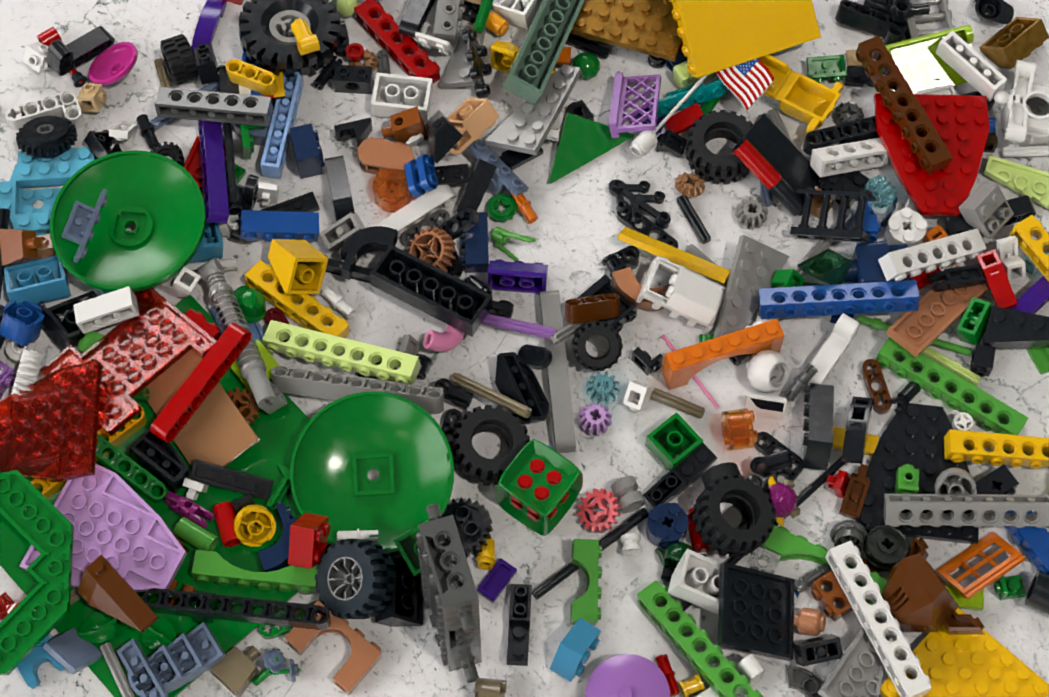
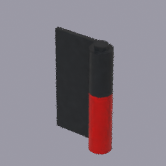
M762 114L735 145L732 152L793 216H802L805 198L796 193L797 189L804 190V187H818L822 177H819L810 166L808 159L765 114Z

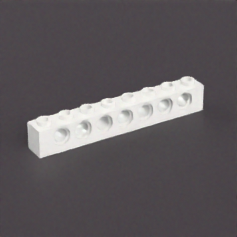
M852 541L829 549L825 558L900 697H922L926 695L932 688L930 679L923 673L918 657L912 653L909 640L900 631V624L897 619L893 618L888 602L882 598L878 584L870 576L869 567L863 563L860 557L859 549L854 546ZM846 563L851 564L853 568L847 567ZM855 581L861 582L863 587L858 586ZM865 599L871 600L873 605L868 604ZM875 618H880L883 623L877 622ZM885 636L891 637L893 642L888 641ZM895 654L900 655L903 658V661L898 660ZM905 673L911 674L913 676V680L907 678Z

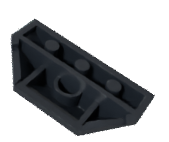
M515 352L499 353L497 355L495 384L500 394L532 410L529 418H524L516 413H513V416L515 418L519 416L521 420L528 423L545 421L547 419L549 403L533 370L524 361L519 359Z

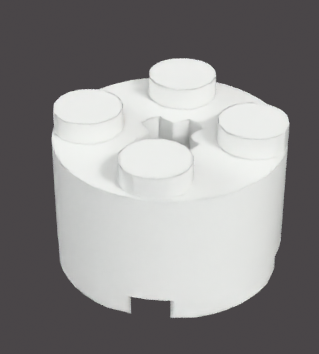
M908 207L896 211L890 217L885 230L888 245L907 244L908 247L922 244L927 230V222L922 215Z

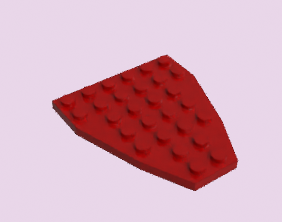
M875 93L876 131L883 146L887 149V155L901 185L920 215L959 216L961 213L959 206L968 198L977 178L990 130L987 96L915 94L953 157L948 167L928 174L921 167L916 153L912 152L909 141L902 135L900 126L893 120L891 111L884 105L880 93Z

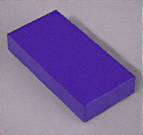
M500 558L477 588V593L491 603H494L516 574L517 569Z

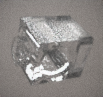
M758 547L756 553L752 552L747 563L751 564V569L774 574L781 556ZM758 560H765L768 565L762 566L758 563Z

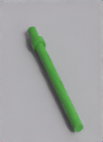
M859 314L857 317L859 323L871 326V329L887 331L892 326V324L882 322V319L874 317L872 319ZM936 339L931 344L969 357L972 353L970 348L941 339Z

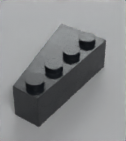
M992 306L983 345L1002 349L1017 347L1049 348V317Z

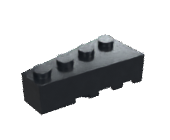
M810 383L809 391L805 390L804 402L807 405H804L803 416L806 417L803 422V431H805L802 445H804L803 468L827 471L833 445L834 386Z

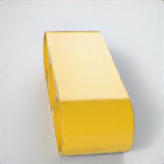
M231 59L226 63V71L231 82L266 96H272L277 92L278 86L272 72L238 59Z

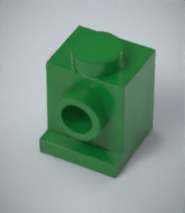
M794 269L776 270L771 284L773 288L802 286L805 279Z

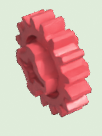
M594 488L593 494L587 491V497L580 498L583 502L582 505H577L581 509L577 516L582 517L579 522L585 524V529H591L595 533L598 530L605 533V527L611 530V523H618L615 517L621 516L617 512L621 506L615 504L619 499L612 497L613 493L610 491L606 493V490L603 488L600 491ZM593 509H602L605 512H596Z

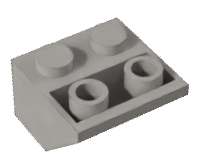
M981 183L959 206L965 221L974 229L978 228L979 232L988 239H991L1014 215L1000 187L996 184Z

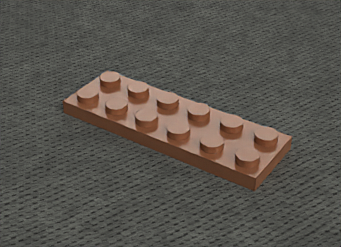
M983 284L946 289L941 292H936L932 288L919 300L918 311H907L887 330L886 335L917 358L965 313L972 297L981 298L988 288Z

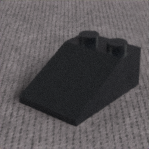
M94 290L45 309L42 327L62 352L78 346L80 339L84 338L85 334L76 324L73 305L98 297ZM103 328L94 330V332H99Z

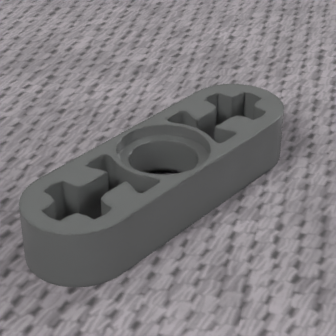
M444 209L437 210L404 231L402 234L403 246L405 248L411 246L410 241H407V237L415 239L414 234L417 231L418 235H420V229L423 226L427 225L433 229L435 223L436 227H439L450 219L449 212ZM438 217L445 218V221H438Z

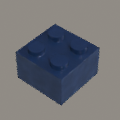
M312 123L289 128L300 179L323 174L322 167L325 166L323 152L319 143L318 132L313 130Z

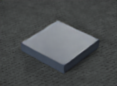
M75 628L46 642L43 647L45 651L73 675L100 660L103 655L92 643L80 638Z

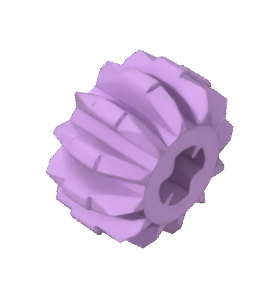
M593 402L590 403V407L584 405L583 411L579 412V425H583V431L589 429L590 436L593 434V431L598 436L601 434V430L607 432V426L612 424L610 420L612 413L608 412V406L601 407V402L597 406Z

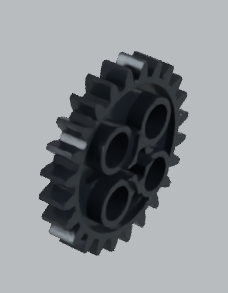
M460 497L459 502L456 503L453 498L452 504L447 505L442 517L450 515L456 517L468 539V542H464L458 530L466 558H468L469 553L474 557L475 550L482 552L480 546L488 545L485 539H491L489 532L493 531L491 526L493 522L488 510L486 511L484 505L480 506L477 500L472 504L471 498L464 502L463 498Z

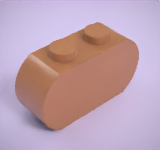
M370 137L365 139L358 147L359 165L364 172L398 180L406 179L405 163L414 160V154L410 146L402 142H391L383 138Z

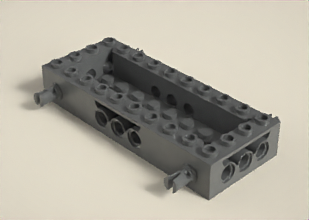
M434 503L426 507L429 522L418 524L419 532L415 533L421 569L423 598L426 608H430L432 615H429L432 628H437L438 634L435 635L438 647H440L443 665H448L449 672L463 668L467 683H472L479 678L475 664L482 662L479 597L453 515L442 517L439 504Z

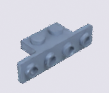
M481 139L473 141L467 147L477 159H482L497 166L488 186V189L494 195L502 194L505 187L514 196L528 191L529 187Z
M103 189L99 194L94 208L77 200L74 203L61 237L79 244L73 262L77 263L80 258L84 259L88 248L85 245L87 241H91L95 232L92 230L93 225H97L101 217L99 210L101 207L104 208L108 197L105 196L107 193L106 189Z

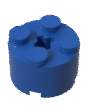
M11 301L7 303L4 307L0 335L17 342L21 346H27L30 342L36 341L40 337L44 320L41 307L29 301H23V303Z

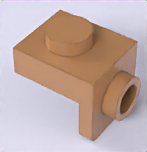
M50 234L36 236L42 240V247L37 249L38 256L36 260L55 256L56 252Z

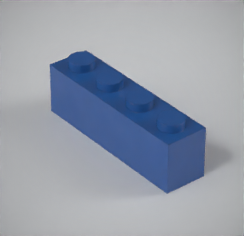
M241 211L240 239H245L246 241L265 240L266 242H271L272 239L306 240L308 243L318 240L319 213Z
M1013 510L1007 511L1006 514H1011ZM1028 511L1026 514H1032L1033 511ZM1004 526L1012 534L1013 541L1024 550L1025 557L1036 566L1037 571L1049 574V532L1046 528Z

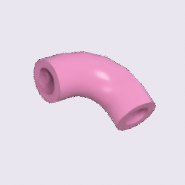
M447 324L446 330L443 333L429 330L424 337L423 346L431 351L447 352L455 349L460 344L465 333Z

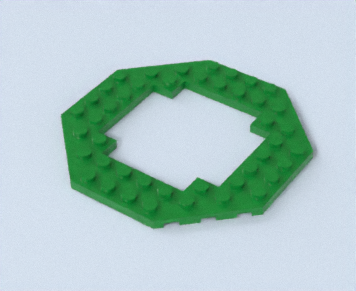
M18 470L0 473V513L41 553L26 569L39 584L0 623V675H9L70 613L74 525Z

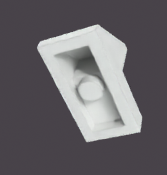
M120 120L109 129V136L114 137V146L119 144L121 148L131 149L139 124Z

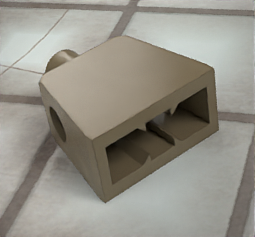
M251 646L245 653L234 647L226 653L224 659L209 670L236 697H241L252 682V679L259 672L253 662L261 653L254 646Z

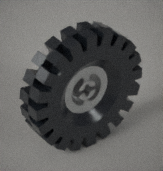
M329 0L246 1L243 5V12H240L239 36L242 50L246 52V57L251 63L256 61V66L264 70L270 66V72L279 76L281 69H285V77H295V69H299L301 76L310 74V66L315 71H318L324 67V61L329 63L334 58V52L337 53L339 48L340 15L337 13V7L333 1L329 2ZM302 18L306 20L312 34H315L318 38L319 51L300 55L296 38L291 30V24L296 19Z

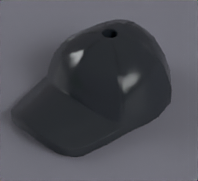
M977 0L975 4L977 16L986 22L1008 24L1013 19V7L1003 0Z

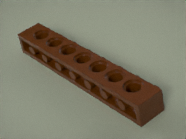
M876 36L859 43L856 50V58L864 66L866 75L873 81L875 90L882 96L884 105L891 111L893 120L900 126L902 135L909 141L912 152L918 156L921 167L928 174L948 167L953 158L881 38Z

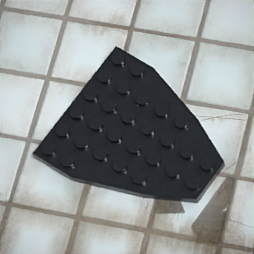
M906 403L905 410L896 412L885 429L868 465L865 477L870 478V484L860 517L855 519V522H859L864 526L866 532L869 533L875 527L885 525L883 516L884 494H895L896 472L902 465L910 464L914 466V469H919V491L917 494H935L937 477L949 468H961L970 473L966 461L956 463L945 459L944 436L950 429L953 430V427L943 407ZM905 509L902 511V513H907L910 510ZM924 510L922 513H928L931 510ZM945 510L943 513H949L951 510ZM966 510L964 513L968 514L972 512V510ZM900 525L895 527L906 537L914 538L916 535L917 538L922 537L923 539L965 544L978 543L979 528L973 526L953 527L951 525H942L941 527H933L931 525H921L919 527H912L910 525Z

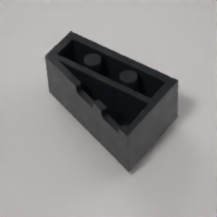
M150 428L129 447L130 459L156 477L173 493L176 494L183 487L184 479L189 478L188 467L171 443H166L152 434Z

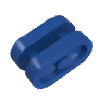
M427 154L405 163L404 166L409 192L416 198L424 195L425 191L430 192L437 188L438 179L434 168L435 162Z

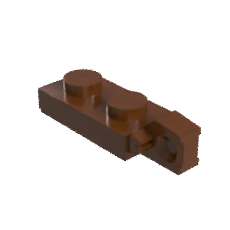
M861 464L858 473H852L840 507V515L859 519L870 484V478L865 477L869 466Z

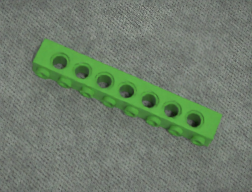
M890 337L878 352L876 361L879 362L881 367L890 369L901 379L917 383L920 389L928 392L932 398L943 401L949 408L968 413L972 416L973 421L981 424L987 431L997 434L1019 435L1028 420V417L925 355L920 354L916 358ZM895 358L902 359V362L895 360ZM912 368H917L920 372H915ZM929 378H934L937 382H931ZM950 388L954 393H950L946 389ZM963 399H969L971 403H966ZM981 409L987 410L989 414L983 413ZM998 420H1004L1006 424H1001Z
M655 580L637 593V603L719 697H737L740 693L747 695L746 697H763L758 690L754 691L748 678L744 674L740 675L737 672L733 661L727 660L722 655L723 651L717 644L713 645L709 640L710 637L707 632L697 627L691 614L687 615L682 610L683 606L677 599L674 600L667 593L668 588L664 584L660 585ZM659 603L666 604L664 607L657 606V604ZM671 618L679 619L677 622L670 621ZM687 632L693 634L690 637L683 636V634ZM700 647L706 649L704 652L696 651ZM711 663H718V664H719V666H718V667H715V668H714V667H711V666H709V665H710ZM731 678L733 681L725 683L723 679Z

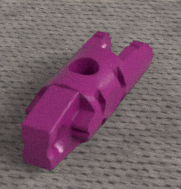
M170 491L165 496V503L170 506L171 510L204 529L207 527V523L203 518L209 521L215 518L213 513L182 495L179 496Z

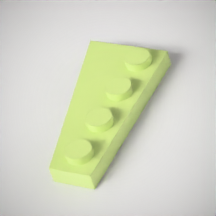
M989 155L984 175L1023 196H1029L1030 200L1049 210V172Z

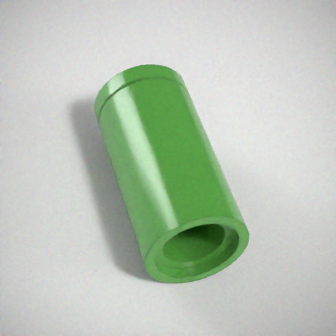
M182 517L178 521L173 531L175 536L198 550L214 551L219 542V537L186 517Z

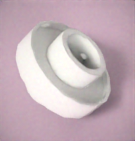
M9 340L6 345V353L10 360L15 363H20L24 350L36 351L34 341L30 342L27 346H21L17 342Z

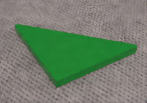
M566 113L547 183L551 184L631 139L634 134L622 132L619 138H612L609 126Z

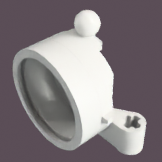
M1017 60L1011 91L1008 94L1004 90H999L994 95V101L999 105H1004L1001 112V125L1005 132L1004 139L1014 141L1021 146H1049V113L1044 116H1037L1028 111L1026 107V101L1029 99L1042 101L1049 106V86L1041 82L1033 83L1036 63Z

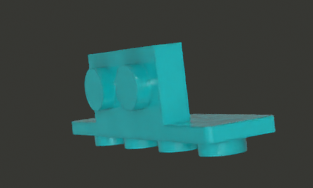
M721 80L705 85L701 83L676 111L688 108L695 103L701 104L725 96L727 94L726 86ZM695 84L666 93L667 97L659 99L657 117L669 114Z

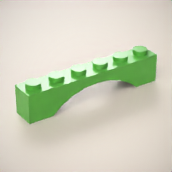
M774 525L773 531L769 534L770 536L763 546L762 553L778 561L806 560L820 565L825 563L832 570L825 558L828 551L824 546L814 545L808 542L805 537L801 535L796 536L785 527ZM846 563L847 567L853 568L851 564ZM870 572V576L878 584L881 594L887 580L877 572ZM855 581L858 586L863 587L861 582ZM865 599L868 604L873 605L871 600Z
M196 550L192 576L194 580L203 584H207L210 581L217 582V584L222 586L237 584L241 588L256 586L261 590L274 588L286 593L293 590L299 591L301 594L310 595L311 593H317L315 575L318 574V569H316L318 564L312 569L290 565L276 571L252 572L233 566L217 552Z

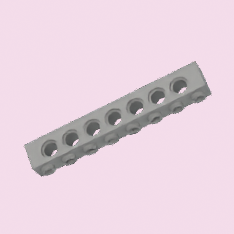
M884 494L883 516L885 525L892 527L900 525H910L912 527H919L921 525H931L933 527L951 525L953 527L973 526L977 528L983 526H994L997 528L1004 526H1014L1017 528L1035 526L1037 528H1045L1049 526V495ZM905 509L910 510L907 513H902V511ZM924 510H931L928 513H922ZM945 510H951L949 513H943ZM966 510H972V512L968 514L964 513ZM993 510L991 513L985 514L986 511ZM1013 510L1011 514H1006L1007 511ZM1028 511H1034L1032 514H1026Z

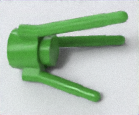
M498 226L491 235V241L495 242L494 246L501 249L514 261H519V259L502 246L509 242L510 237L529 243L536 241L535 238L513 233Z

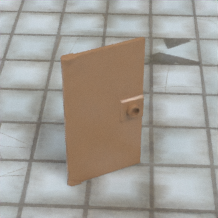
M190 339L186 340L179 348L134 382L138 389H149L150 393L143 395H150L147 402L157 416L203 359ZM218 382L175 437L174 442L191 467H193L195 459L225 467L248 448L255 445L260 439L223 386Z

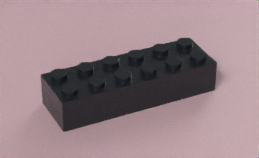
M391 244L370 272L372 286L473 337L492 308V295Z

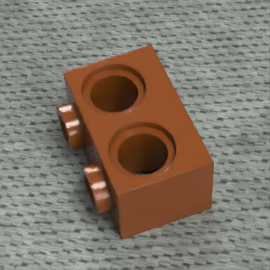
M832 570L812 583L810 589L813 598L816 601H820L823 605L824 613L827 617H831L834 622L853 611ZM827 585L831 588V591H824L821 586ZM840 602L843 608H836L833 603Z

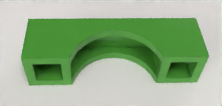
M574 539L571 543V563L578 566L584 572L587 579L585 594L573 600L570 604L571 625H575L579 618L594 626L598 620H601V607H598V599H601L602 588L598 587V579L602 577V567L598 565L599 558H602V546H599V540Z

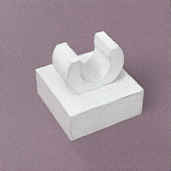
M259 182L258 200L262 201L261 205L269 207L271 203L277 204L279 199L278 185Z
M229 214L227 224L219 223L223 236L230 235L231 229H239L238 223H232L239 220L238 215Z
M185 478L182 485L189 488L186 498L197 500L199 492L207 493L209 487L207 484Z

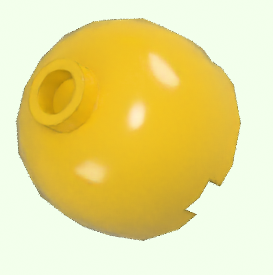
M252 504L243 507L237 513L234 519V530L237 538L244 545L259 547L263 545L262 543L272 539L276 531V522L272 513L266 507Z

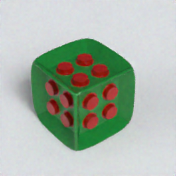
M532 439L522 448L502 474L495 489L496 501L513 518L534 532L546 536L557 526L577 499L583 485V474L577 466L557 451L538 440Z

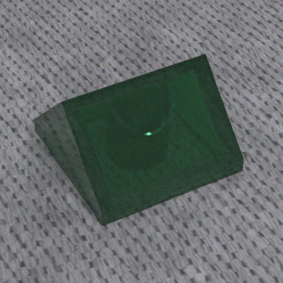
M827 249L798 264V268L827 284H843L852 261L831 249Z

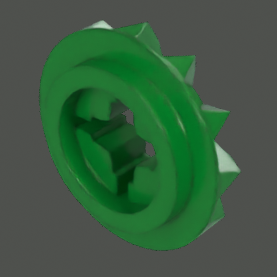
M506 194L493 196L487 203V213L490 219L493 218L496 222H506L509 219H513V216L517 213L516 201ZM500 203L503 206V208H506L503 214L500 210H498Z

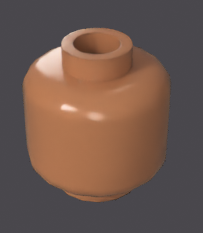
M802 608L799 614H795L794 626H797L800 634L818 636L821 632H824L826 616L819 609Z

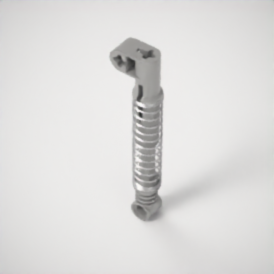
M214 257L198 267V272L209 289L208 296L212 306L215 307L214 311L218 313L217 318L220 319L219 323L223 325V331H225V325L228 327L232 323H236L246 330L248 328V331H250L235 293L225 280L223 275L225 271L220 262ZM252 335L251 341L236 361H239L238 367H241L240 372L243 378L248 381L259 408L268 414H272L285 406L287 400L282 391L269 381L266 374V365L260 356L261 353Z

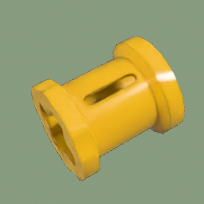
M695 674L689 680L678 682L683 697H689V695L698 691H705L704 684L698 674Z

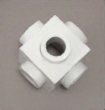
M40 42L27 45L22 61L38 73L49 70L51 67L47 63L48 46Z

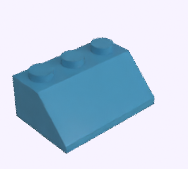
M57 255L4 267L7 295L10 302L23 303V301H29L39 304L40 301L48 302L71 296L65 267Z

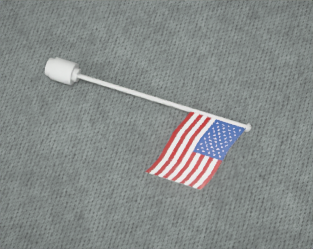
M758 58L716 72L723 84L741 101L746 111L752 107L775 80L769 69ZM708 75L702 76L658 124L656 130L642 131L635 138L630 149L636 156L642 157L647 155L657 144L656 132Z

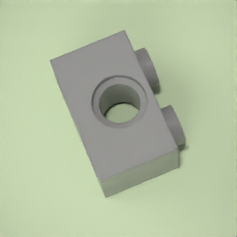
M349 213L319 234L329 250L337 251L351 235L364 229L365 226L357 214Z

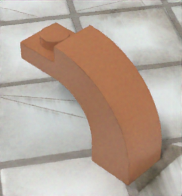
M631 267L612 272L611 281L614 288L631 305L635 303L640 310L657 311L652 308L653 302L644 298L640 303L636 302L642 285L635 279ZM671 284L659 288H650L649 290L668 298L665 295Z

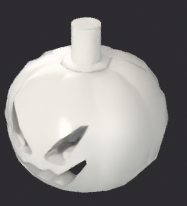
M762 350L756 353L750 361L746 362L749 382L759 392H776L788 380L789 366L787 360L778 351Z

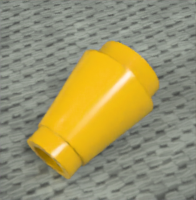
M492 538L485 539L488 545H481L482 552L479 551L476 557L477 566L484 570H490L496 564L495 541Z

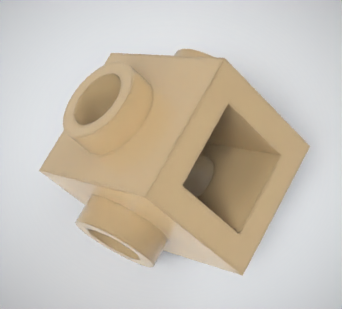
M85 83L76 97L82 112L99 113L108 99L103 85Z

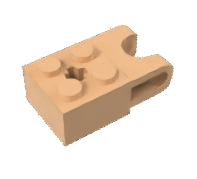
M469 97L447 117L463 135L454 145L457 146L454 150L452 147L448 153L453 155L462 153L473 141L480 139L483 132L495 125V121L500 116L489 99Z

